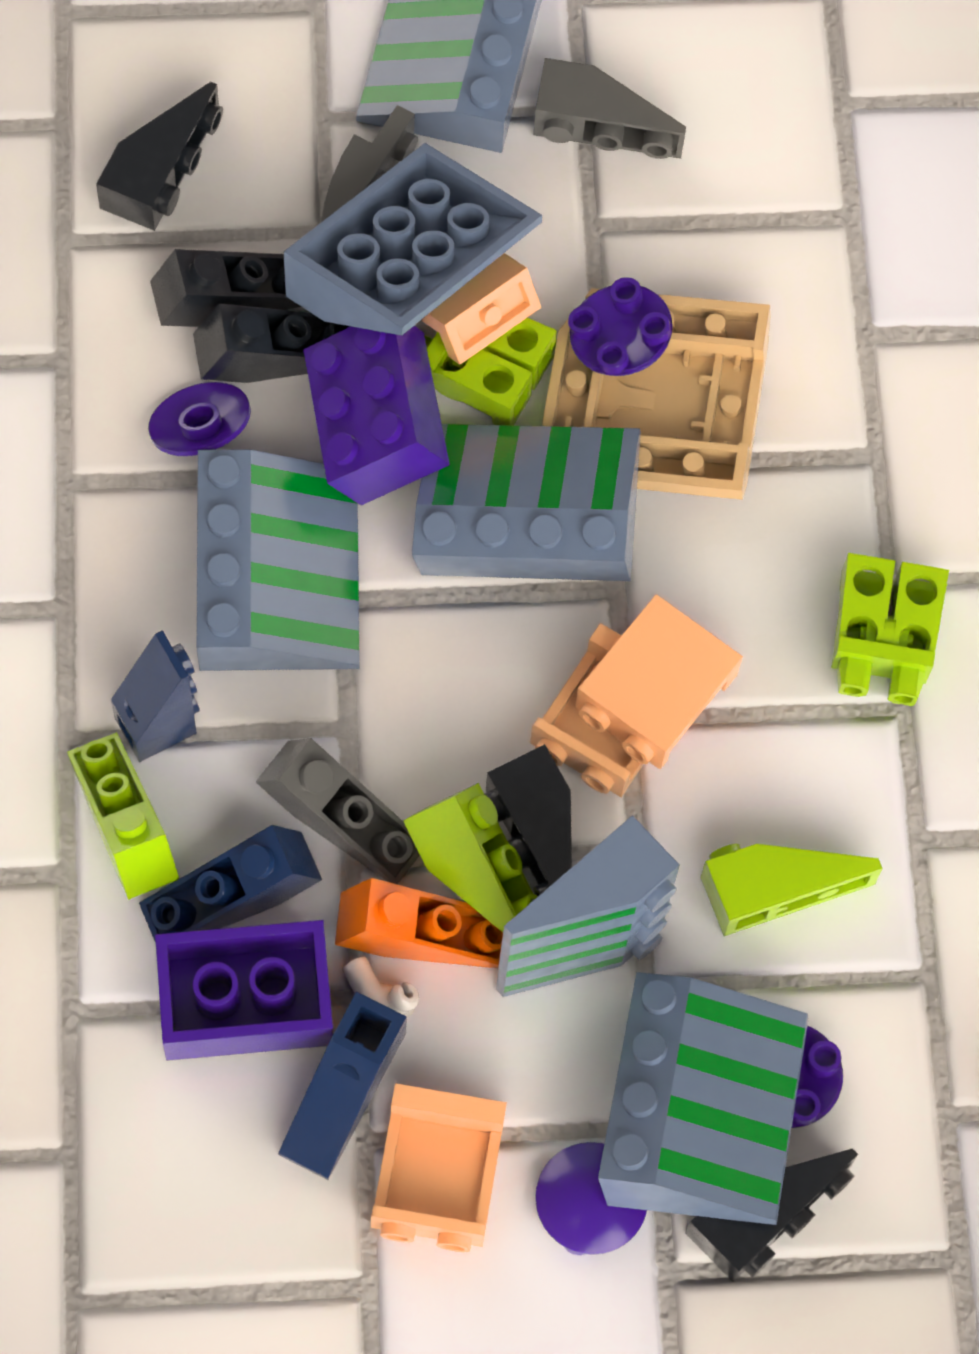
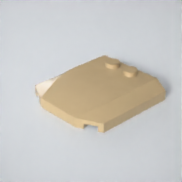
M591 288L585 299L600 289ZM657 294L666 303L672 317L673 329L670 342L665 352L656 362L642 371L625 376L604 375L586 367L573 351L567 319L558 331L542 425L556 427L640 428L637 489L743 500L748 483L768 351L771 318L770 305Z

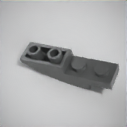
M397 105L372 143L355 134L353 135L332 176L324 201L321 222L415 151L418 136L414 135V113Z

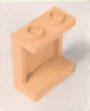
M504 253L421 321L440 334L448 356L458 364H462L539 310L541 305L527 267Z
M656 594L580 685L575 707L579 710L580 718L589 727L600 733L606 730L623 742V749L634 760L645 765L650 762L658 769H661L668 761L670 751L720 689L725 691L736 678L743 656Z
M600 623L589 639L586 654L544 717H538L533 724L530 743L535 746V749L545 744L557 766H562L564 763L581 773L582 780L594 790L604 794L611 791L622 798L643 764L630 757L622 747L623 742L605 730L603 733H600L589 727L580 718L579 710L575 707L578 688L622 636Z
M395 1083L376 1198L371 1214V1228L381 1229L380 1236L392 1241L413 1242L415 1235L437 1239L436 1245L438 1247L455 1252H469L471 1245L483 1247L507 1102Z

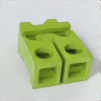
M526 318L462 364H458L448 356L438 332L433 339L424 335L434 387L447 398L462 401L491 416L492 424L514 426L528 403L532 390L535 391L554 358L557 330Z
M848 553L841 571L839 611L831 668L838 669V693L855 697L866 696L869 691L871 675L890 678L887 700L896 704L914 706L922 686L926 684L934 666L935 649L949 569L902 562L894 580L891 615H888L896 560Z

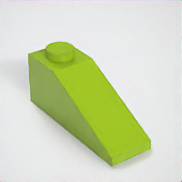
M730 844L715 850L709 855L710 860L705 861L700 878L724 936L873 886L876 884L883 867L879 858L764 844H754L741 849L739 844Z

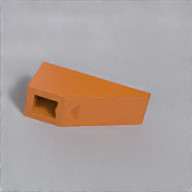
M374 878L365 880L342 891L340 894L335 945L388 958L499 968L503 932L467 902Z

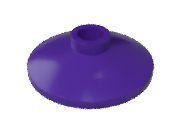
M207 382L189 386L166 398L155 409L149 420V435L153 444L159 450L170 455L196 456L198 455V450H216L231 442L244 430L251 415L250 403L246 394L231 384Z

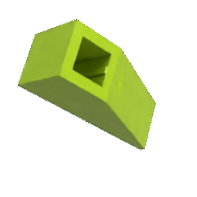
M116 732L101 739L93 740L67 751L73 770L128 900L180 879L165 832L118 733Z
M479 783L440 800L403 820L427 870L500 931L503 932L504 926L538 897L533 894L526 880L518 852L513 846L509 845L498 823L495 805L489 797L484 795Z

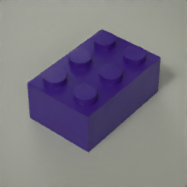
M414 325L403 335H396L351 326L303 349L327 484L362 506L450 465L424 332Z
M324 920L155 935L162 1043L166 1061L328 1046L333 1036Z

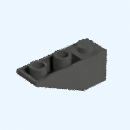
M550 58L544 59L535 109L533 135L545 137L549 141L556 143L573 141L592 144L606 151L623 149L642 152L656 159L668 157L681 159L686 133L685 125L594 65Z
M312 738L287 741L256 781L262 789L296 819L387 882L398 884L420 856L403 820Z

